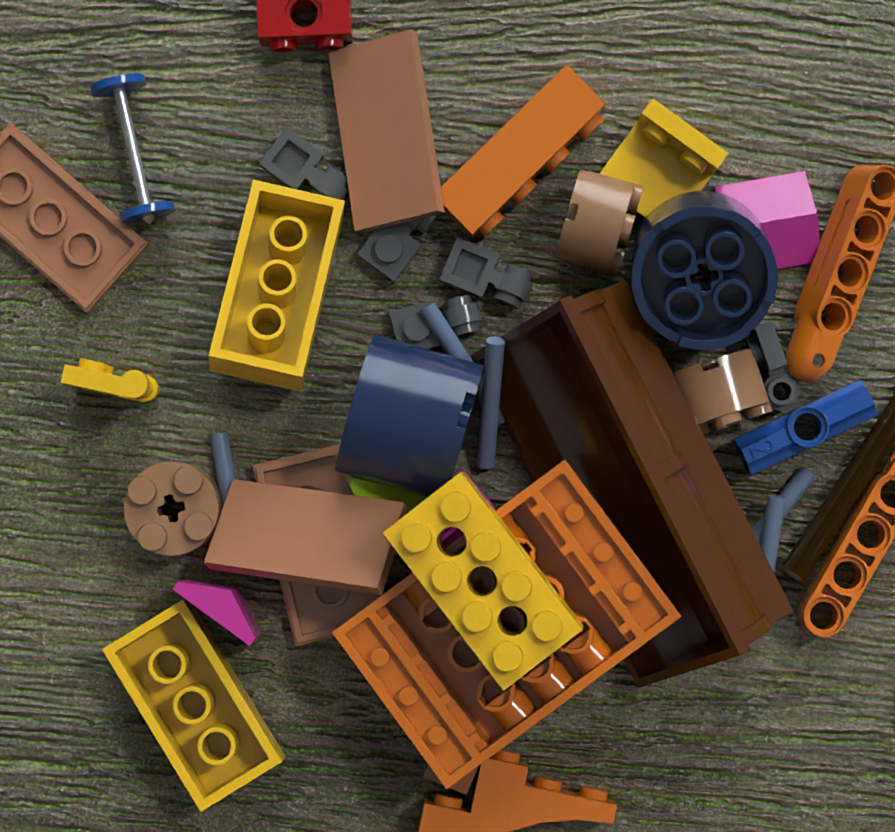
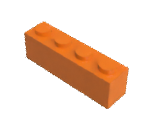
M566 64L441 186L445 213L471 239L479 232L487 237L505 219L500 212L512 200L518 205L521 204L538 187L533 180L545 168L552 173L570 156L571 152L566 148L579 135L585 141L602 125L604 120L599 115L603 112L606 104Z

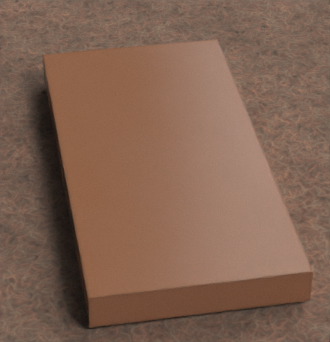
M409 29L328 52L354 231L365 233L445 213L417 32Z
M11 122L0 132V237L89 314L150 245L127 224L121 223L118 216Z
M340 444L252 465L255 480L259 483L354 495L344 474L335 471ZM280 580L295 646L335 637L332 634L334 630L380 597V595Z
M233 479L204 563L211 570L382 595L396 550L382 532L406 515L409 509L404 502Z

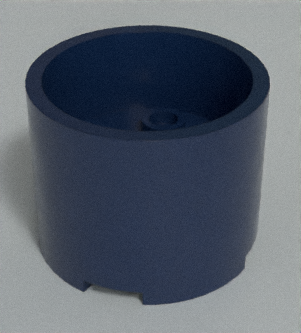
M693 191L674 196L657 206L647 216L635 237L632 249L631 271L632 291L636 305L647 324H650L662 336L678 343V346L695 350H713L735 344L750 335V332L761 322L774 302L778 272L775 256L767 234L754 213L744 204L730 196L711 191ZM707 263L709 270H717V272L709 274V282L700 283L698 276H690L697 273L698 264Z
M374 334L349 409L335 471L429 497L453 477L484 365Z

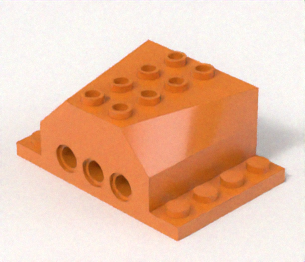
M566 459L495 512L584 627L580 633L507 689L502 690L413 572L332 632L446 789L682 617ZM465 534L447 546L445 550L451 554H461L466 547ZM480 566L476 567L472 572L471 581L476 590L482 593L494 591L497 585V578L490 568ZM508 606L502 610L501 621L505 628L513 632L526 628L527 616L521 608Z

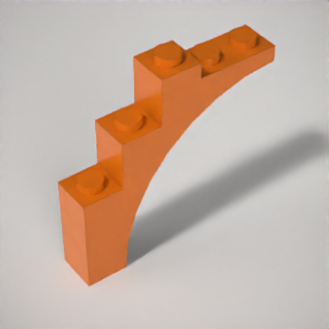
M502 748L479 765L471 806H462L463 798L450 794L436 793L434 800L425 798L418 832H511L538 823L570 820L614 824L617 804L614 800L607 799V790L581 785L580 792L561 789L562 781L544 776H535L534 783L528 782L526 777L529 767L527 762L519 761L521 753Z

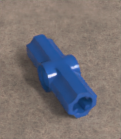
M859 379L734 438L733 442L743 466L748 474L752 476L806 449L818 446L823 441L878 416L868 389ZM801 414L811 417L816 425V432L809 441L800 439L794 431V422Z

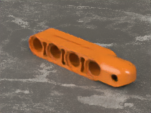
M858 165L849 170L844 178L795 307L794 318L796 326L785 353L787 361L786 370L794 379L809 383L824 375L833 366L842 339L853 325L895 215V168L893 166ZM873 178L875 179L876 183L874 193H872L871 183ZM858 221L860 229L859 234L856 237L854 228L856 222ZM842 264L843 275L842 278L839 280L838 268ZM825 307L827 316L825 322L822 324L821 314ZM816 354H820L823 360L819 367L813 365V359Z
M895 448L880 474L874 477L866 487L798 606V622L808 633L820 637H830L842 629L895 537V506L889 507L884 504L880 495L881 488L886 482H895ZM866 521L872 522L878 530L877 541L868 548L861 545L857 538L859 526ZM846 561L853 566L855 578L849 586L841 588L836 584L833 573L839 563ZM819 602H826L832 610L831 621L822 628H816L810 620L811 609Z

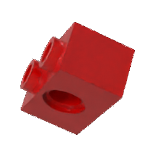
M256 0L258 39L261 46H269L270 52H294L297 50V45L315 44L316 50L334 51L343 48V43H353L351 0ZM309 7L318 13L317 19L312 25L300 27L292 21L294 13L300 8Z

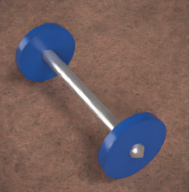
M115 73L113 77L93 83L90 86L93 97L115 96L140 206L120 212L121 223L145 221L151 224L153 219L175 212V206L172 201L155 203L150 201L126 93L138 90L146 85L145 76L139 73L123 75Z

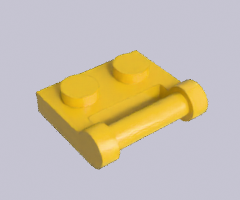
M79 358L78 367L64 364L60 382L74 388L145 403L153 401L159 393L158 382L143 372L129 370L122 376L113 375L114 367Z

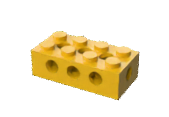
M465 472L457 474L382 532L503 691L583 630V624ZM448 527H456L465 534L466 547L461 554H451L442 545V535ZM476 567H488L495 573L497 585L494 591L482 593L474 588L471 576ZM508 606L521 608L527 616L526 628L518 632L505 628L501 621L502 610Z

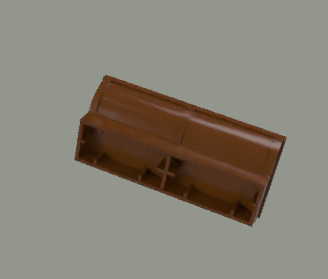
M625 279L603 290L597 289L575 299L571 295L563 298L501 336L505 340L499 409L504 418V424L533 481L535 482L566 459L682 616L624 659L638 688L740 656L750 650L749 644L771 630V624L793 612L647 322L642 317ZM486 346L471 355L474 363L484 365Z

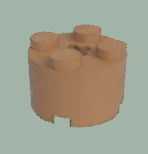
M580 169L555 257L564 259L566 262L618 276L625 249L618 248L617 244L627 245L635 215L626 212L628 210L636 213L644 186Z
M751 349L717 357L716 360L704 364L699 363L673 373L703 434L710 432L708 424L712 425L714 432L740 424L742 413H744L746 420L773 412Z
M174 461L157 463L143 470L129 484L124 500V517L131 535L144 549L166 556L189 554L204 547L212 539L223 509L219 488L207 473L196 466ZM173 496L175 502H184L185 510L178 513V521L174 522L172 516L164 514V507L170 504L169 497Z

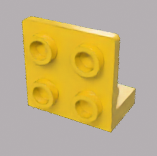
M652 98L641 113L637 123L606 163L600 174L644 186L636 212L646 219L657 206L666 200L683 193L701 191L729 153Z

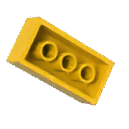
M253 179L208 355L211 372L294 391H302L343 222L345 200Z
M183 599L102 649L200 812L280 764L286 757L195 606L188 600Z

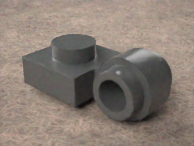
M288 127L284 129L259 162L261 168L288 188L300 190L307 181L311 188L310 193L344 200L349 193L346 189L348 187L347 177L332 166H328L325 171L317 170L316 168L325 158L324 154Z
M439 214L401 223L398 226L393 225L374 230L357 255L395 283L422 247V244L410 236L411 233L418 230L424 235Z
M459 237L456 238L439 279L443 284L483 299L488 285L493 286L492 289L495 290L493 299L515 309L519 308L521 302L527 301L533 284L530 282L532 273L511 264H507L504 271H497L495 268L500 254Z
M470 294L444 301L446 310L442 311V315L457 337L480 331L478 322L482 321L478 302H473ZM434 299L389 311L397 341L428 350L441 347L418 312L433 302Z
M771 320L757 325L750 332L751 338L745 340L747 349H751L757 365L761 364L763 372L767 373L768 378L763 383L772 410L783 411L791 408L797 402L799 387L795 379L787 372V361ZM775 384L782 385L786 390V396L783 401L777 400L773 395Z

